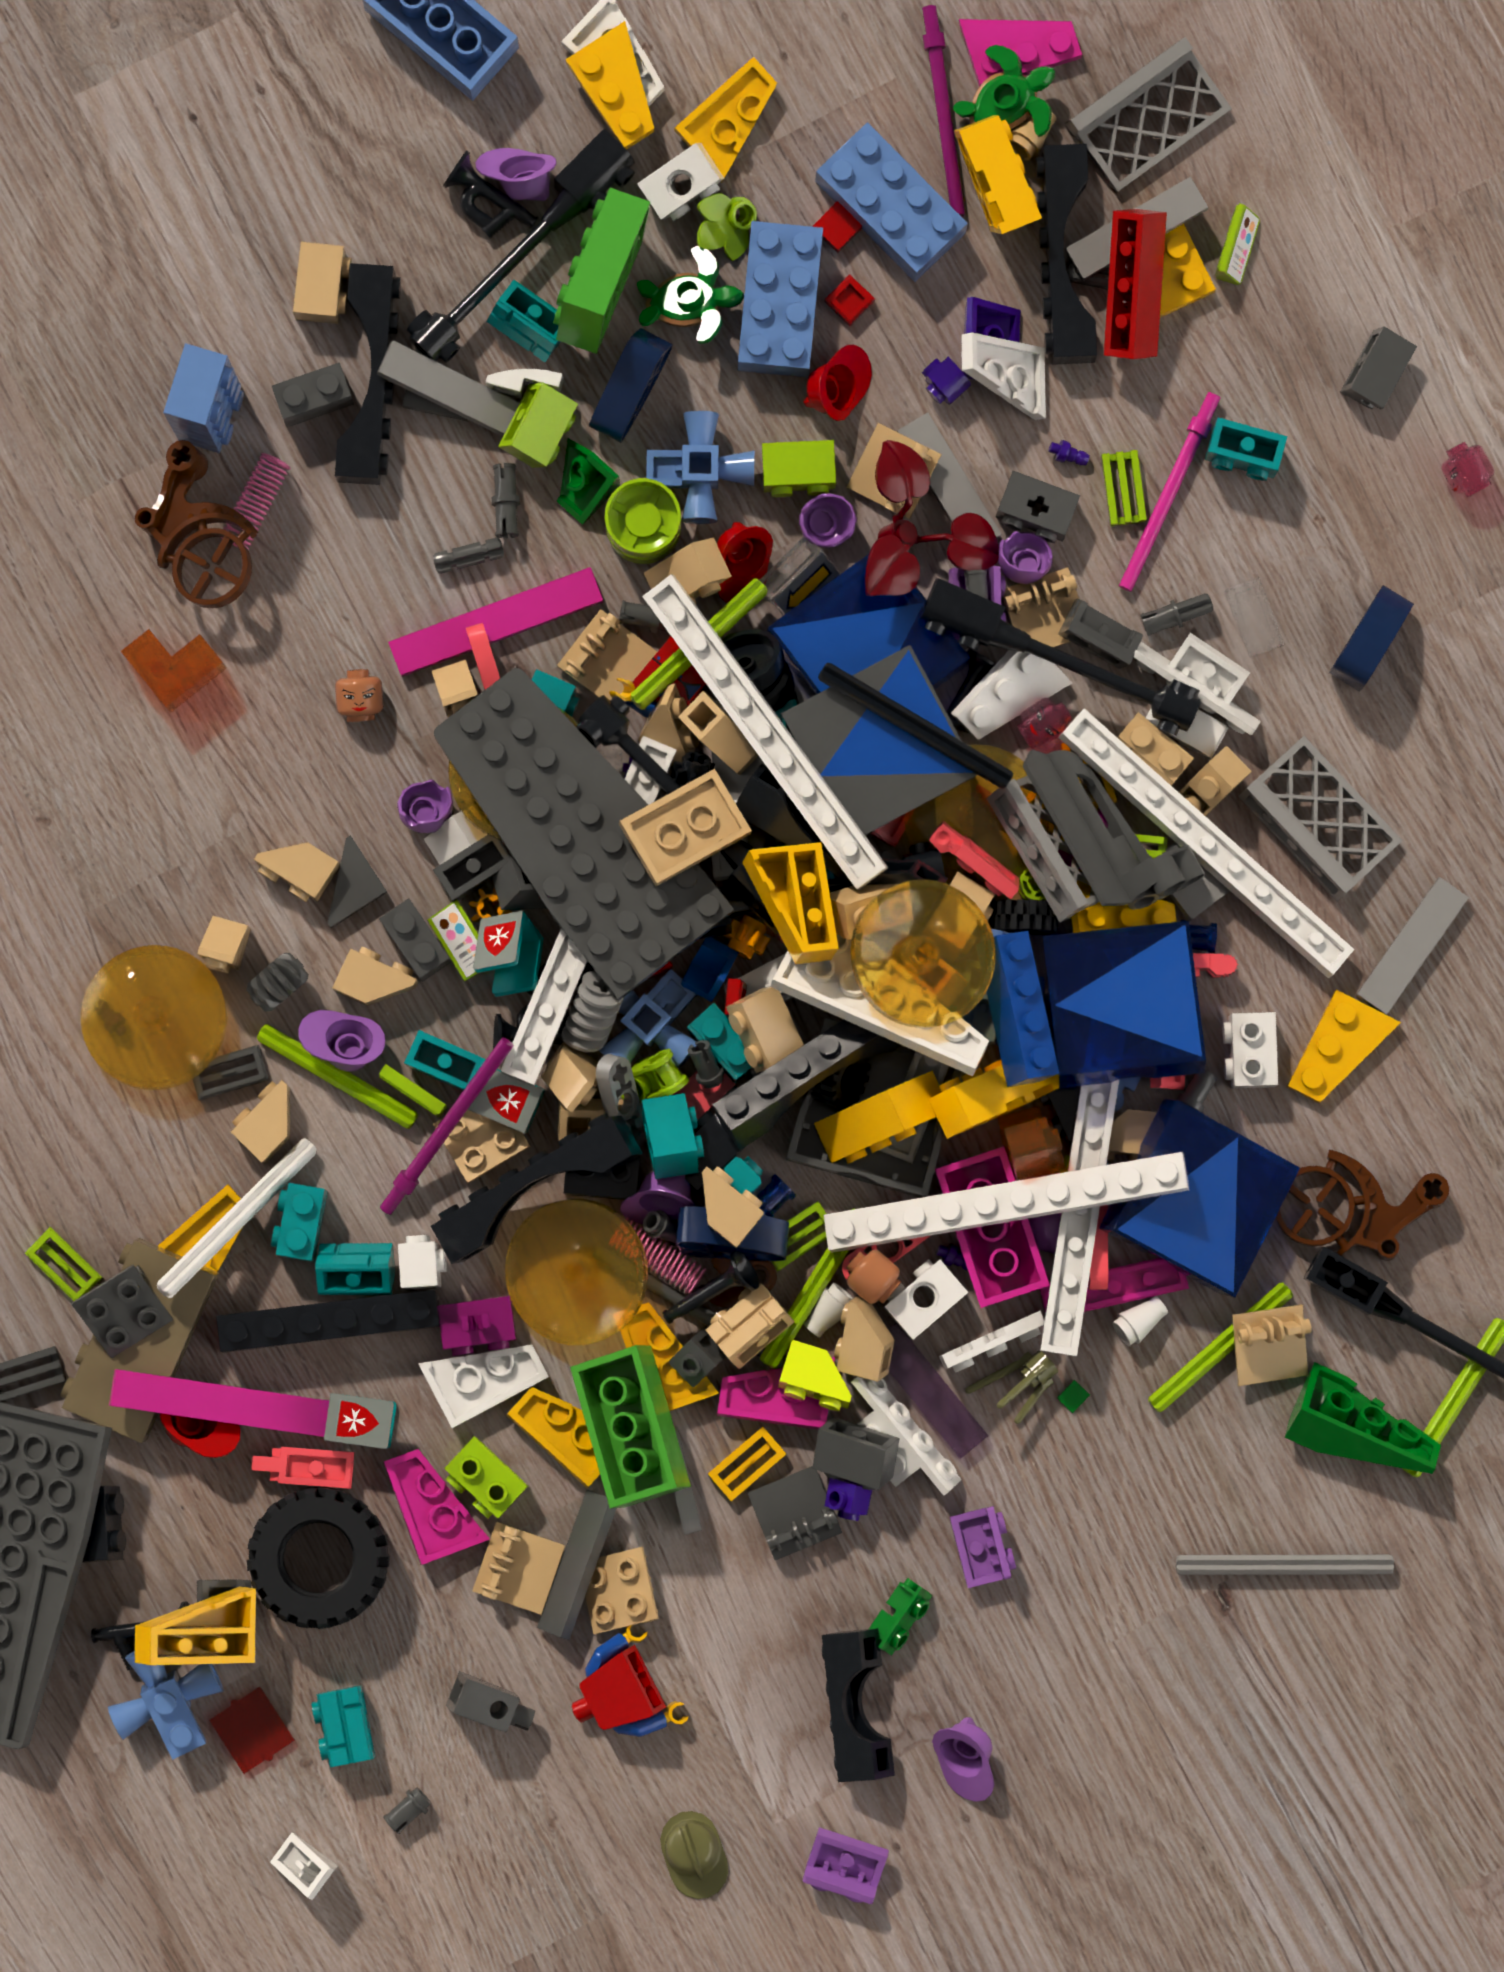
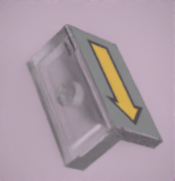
M802 537L760 581L768 589L767 595L764 598L778 609L790 625H794L843 575L820 547Z

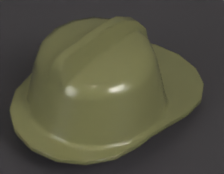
M693 1811L680 1812L670 1818L663 1827L660 1841L662 1853L674 1885L687 1897L703 1899L713 1896L724 1886L728 1875L727 1858L714 1824L705 1815Z

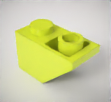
M792 1340L778 1388L785 1389L784 1395L794 1399L805 1400L807 1396L820 1400L819 1405L833 1411H840L841 1407L848 1409L852 1395L828 1351Z

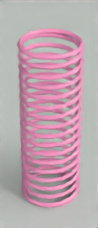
M261 453L259 457L261 461H257L258 466L254 467L256 471H252L253 476H250V481L246 482L248 486L244 487L245 491L241 492L242 496L238 497L240 501L236 502V507H233L237 512H239L237 509L245 511L261 521L264 520L263 517L245 509L240 504L264 516L267 513L246 503L242 499L248 500L268 511L269 508L250 499L245 494L251 495L267 505H272V503L253 494L248 489L270 500L275 499L250 484L256 485L273 495H277V493L268 487L258 484L253 479L259 480L275 490H280V488L261 479L256 474L262 475L278 485L283 484L279 480L262 473L257 468L265 470L281 480H285V478L263 467L261 464H265L284 475H288L287 472L279 467L286 470L291 469L285 462L266 453ZM264 459L268 460L269 462H271V463H273V464H275V465H277V466H274V465H272V464L266 462ZM239 512L250 522L259 526L262 525L259 521ZM226 523L227 527H223L226 531L231 530L237 534L240 533V531L234 529L228 523ZM250 536L247 538L250 541H254ZM245 540L243 542L245 546H251V543Z
M626 1217L612 1238L610 1245L615 1246L618 1243L617 1249L623 1246L622 1252L628 1249L627 1256L632 1253V1259L637 1256L636 1262L642 1259L641 1265L647 1262L646 1268L652 1265L651 1272L657 1268L656 1275L662 1271L661 1278L667 1274L666 1281L672 1277L670 1284L677 1280L675 1287L682 1283L680 1290L687 1286L685 1294H691L706 1272V1267L702 1269L695 1279L701 1264L697 1266L690 1276L697 1263L694 1261L685 1273L692 1258H689L680 1270L687 1255H684L675 1267L682 1255V1252H679L670 1264L677 1252V1248L673 1250L665 1261L672 1249V1245L668 1247L660 1258L667 1246V1242L663 1244L656 1255L655 1253L661 1245L662 1239L658 1241L651 1252L650 1250L657 1239L653 1238L645 1249L651 1239L648 1236L640 1246L646 1236V1231L635 1243L643 1226L639 1228L629 1242L638 1223L634 1225L626 1236L633 1223V1220H631L621 1233L629 1220V1217Z

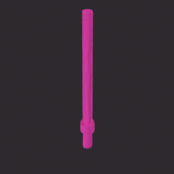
M1207 393L1197 417L1193 416L1188 425L1187 431L1189 434L1119 584V587L1126 591L1132 592L1202 438L1206 439L1212 427L1210 423L1211 418L1221 399L1214 393Z

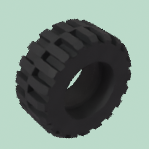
M311 1488L284 1496L278 1502L273 1503L263 1517L259 1518L254 1527L253 1536L249 1539L247 1571H250L252 1587L256 1588L257 1593L262 1599V1604L277 1614L276 1617L285 1622L288 1621L296 1624L298 1627L324 1629L341 1625L354 1619L371 1606L387 1578L386 1573L390 1562L387 1546L389 1543L386 1534L382 1530L381 1522L368 1509L365 1503L343 1491L330 1488ZM313 1523L329 1524L339 1529L347 1537L353 1552V1564L346 1580L337 1588L324 1593L309 1592L297 1586L289 1577L284 1563L285 1548L289 1539L297 1530Z

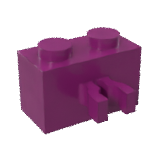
M511 1296L437 1306L443 1350L451 1349L452 1356L474 1353L473 1346L485 1344L488 1345V1351L510 1348L509 1341L517 1340Z

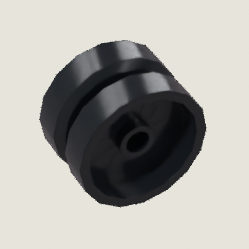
M749 629L730 634L722 639L772 710L776 712L781 709L791 698L795 683L791 669L785 661L783 650L775 636L761 629Z

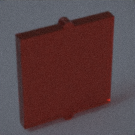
M261 1686L239 1701L236 1699L232 1700L230 1707L209 1720L243 1774L265 1760L271 1761L275 1753L295 1741Z

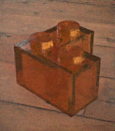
M150 629L121 651L170 713L227 669L200 634L173 656L167 652Z
M1039 1106L997 1117L1000 1138L1003 1146H1005L1016 1181L1059 1174V1170L1065 1169L1061 1153L1063 1149L1058 1130L1053 1129L1050 1118L1042 1117Z

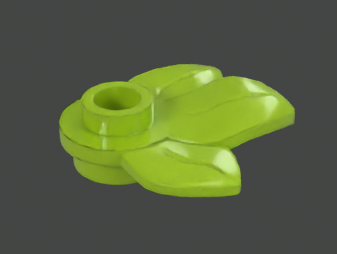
M714 193L704 197L697 205L698 211L705 218L697 232V244L699 248L707 250L724 247L727 257L734 261L748 247V230L751 228V222L757 219L756 208L745 197H733L730 199L722 193ZM738 209L740 212V216L736 220V211Z

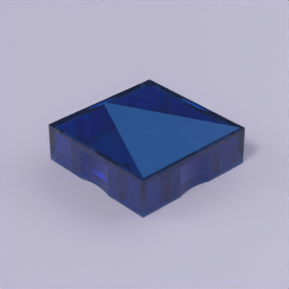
M869 554L767 627V632L772 633L779 641L785 661L797 677L808 685L814 695L830 688V686L821 682L818 678L826 663H832L848 674L854 675L911 645L935 690L964 669L970 660L969 655L949 630H946L945 635L942 636L924 628L927 621L921 619L920 616L926 598L917 586L911 592L900 596H866L865 573Z
M1189 921L1043 936V956L1048 998L1052 1012L1054 1049L1059 1069V1088L1111 1083L1128 1077L1160 1078L1205 1073L1206 1054Z
M1163 1099L1141 1143L1137 1160L1183 1152L1190 1190L1110 1204L1099 1229L1141 1252L1150 1253L1162 1258L1178 1272L1221 1295L1235 1298L1300 1167L1179 1100Z

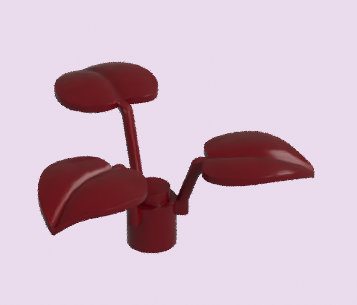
M884 441L875 469L876 485L881 495L888 501L893 503L905 501V504L898 514L892 516L893 523L880 529L878 540L871 548L865 573L866 596H900L911 592L916 587L920 578V565L917 558L908 551L911 546L918 543L950 541L947 548V557L955 567L963 571L986 570L994 566L998 562L999 544L991 525L982 516L975 513L962 514L953 520L951 534L943 533L919 536L915 525L903 519L913 504L912 497L919 498L927 494L930 485V475L926 463L912 448L897 441Z

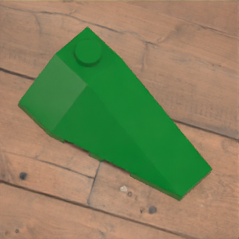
M1316 1362L1313 1363L1292 1410L1284 1438L1318 1453L1433 1474L1441 1448L1438 1442L1408 1420H1397L1383 1410L1385 1404L1376 1397L1372 1401L1355 1389L1357 1383L1349 1377Z

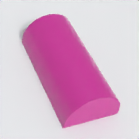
M1005 1146L935 1169L943 1194L1016 1181ZM1029 1219L955 1231L980 1308L1050 1286Z

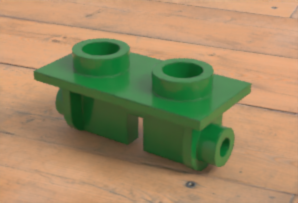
M909 1578L904 1583L900 1582L886 1602L896 1610L894 1615L891 1616L882 1609L868 1628H878L880 1639L878 1647L891 1656L895 1650L901 1649L908 1640V1631L914 1622L921 1619L928 1611L930 1606L929 1600L933 1595Z

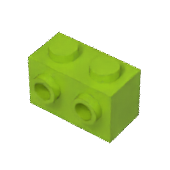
M544 382L529 384L498 447L532 468L547 467L556 459L559 453L560 446H558V443L563 433L568 432L575 421L576 415L573 413L578 403Z
M834 440L762 443L764 492H771L772 497L781 498L793 496V491H807V495L818 496L829 493V489H835Z
M476 1436L444 1468L449 1473L446 1480L461 1494L465 1489L476 1498L472 1503L473 1506L486 1518H489L492 1514L496 1518H500L529 1487L526 1482Z

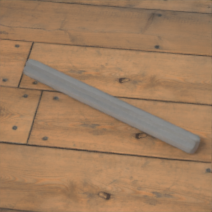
M1389 1554L1178 1555L1176 1557V1572L1179 1575L1392 1574L1394 1571V1559Z

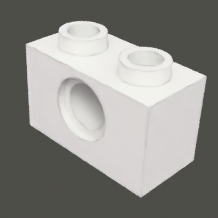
M695 143L637 184L661 220L671 217L675 221L691 210L688 204L699 196L703 199L717 193L720 190L718 183L725 178L702 143ZM680 174L687 175L692 183L690 191L685 195L680 194L675 188V180Z
M928 1259L916 1269L913 1274L917 1279L907 1288L900 1283L887 1299L889 1303L883 1307L911 1341L969 1293L940 1259L935 1264ZM927 1287L932 1291L934 1300L929 1307L922 1308L915 1304L913 1294L917 1288Z

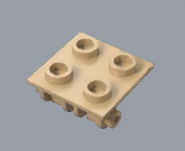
M878 423L847 488L898 513L904 506L905 501L900 503L888 501L881 495L876 485L875 469L882 451L883 442L887 440L897 441L912 448L926 463L930 477L942 454ZM912 497L913 504L904 517L911 518L921 497Z
M1068 567L1046 574L1036 582L1029 584L1019 583L1005 588V594L1002 598L1012 626L1025 631L1032 639L1053 648L1071 642L1058 635L1074 601L1079 599L1076 591V580L1070 574Z
M600 609L557 666L597 697L605 695L611 700L610 690L619 694L624 690L623 684L617 681V678L633 682L657 651L621 625L620 620L611 613L607 614Z
M470 1110L466 1111L444 1142L468 1184L531 1147L522 1132ZM442 1119L433 1124L435 1129L440 1124Z
M1302 1304L1232 1315L1238 1386L1308 1376L1305 1334L1311 1333V1323L1309 1319H1304Z
M496 1522L472 1591L482 1594V1596L499 1600L542 1615L565 1545Z
M643 1547L599 1557L585 1595L593 1635L659 1619L653 1595L654 1589L651 1585V1576H649L646 1562L647 1557Z

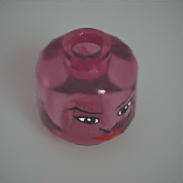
M1464 441L1446 451L1449 458L1442 463L1441 470L1454 493H1464L1466 497H1469L1492 484L1490 478L1493 477L1495 469L1481 445L1468 447Z
M1045 697L1021 713V723L1017 727L1031 749L1037 747L1041 751H1048L1062 742L1058 737L1068 727V723L1073 720V717L1062 701L1056 705L1052 699Z

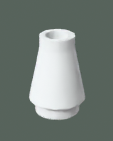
M833 1283L829 1288L826 1287L808 1319L804 1322L805 1327L820 1338L824 1332L841 1320L845 1304L849 1303L853 1297L836 1283Z
M1154 1296L1149 1301L1117 1314L1118 1319L1112 1322V1325L1117 1335L1126 1345L1130 1346L1134 1342L1139 1344L1155 1325L1168 1314V1310L1164 1303L1157 1296Z

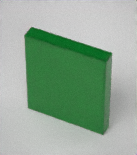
M1074 1380L1057 1399L1073 1413L1090 1394Z

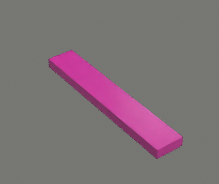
M589 567L389 641L388 643L399 673L403 677L471 652L472 648L466 627L483 623L489 643L492 644L603 603V598L592 569Z
M114 1369L109 1406L324 1437L329 1401Z

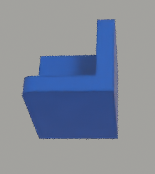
M711 937L705 938L682 979L681 985L712 1002L724 983L739 952Z

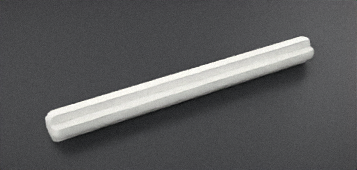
M301 1139L158 1281L157 1289L167 1298H172L315 1156L316 1147L308 1139Z

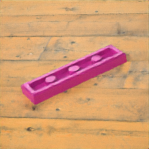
M1165 1256L1108 1269V1289L1088 1290L1087 1288L1084 1312L1189 1289L1184 1265ZM1050 1286L1039 1289L1045 1315Z

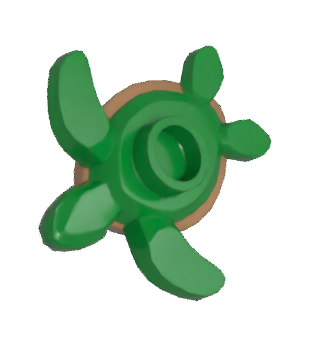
M990 46L986 49L985 53L987 57L1001 66L1003 72L996 73L983 81L975 93L972 102H957L953 106L954 112L962 118L969 117L970 124L992 115H999L1001 121L1006 120L1010 129L1021 125L1031 115L1035 134L1038 137L1045 135L1050 128L1052 112L1048 102L1037 97V92L1044 90L1053 82L1055 69L1042 66L1033 69L1028 76L1022 75L1021 59L1016 52L1004 46Z
M697 246L691 249V253L698 265V275L693 273L676 274L663 281L658 287L649 280L637 282V288L641 296L648 298L646 309L640 313L639 323L642 326H649L658 319L666 324L678 327H690L701 324L696 339L699 344H705L710 342L721 329L722 317L718 313L719 307H737L742 303L744 293L734 286L725 285L715 288L714 284L719 274V264L710 251Z

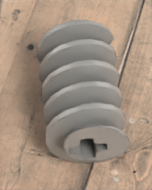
M595 970L583 975L582 983L578 988V994L574 998V1005L570 1009V1016L567 1017L566 1026L561 1034L563 1041L568 1046L583 1052H595L601 1050L606 1045L624 999L623 997L618 1001Z

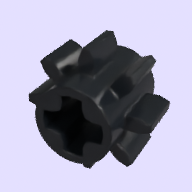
M688 752L682 756L681 762L674 761L671 777L682 787L713 770L715 763H711L710 757L706 754Z

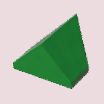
M568 438L561 491L556 501L583 525L620 486V478L594 452Z

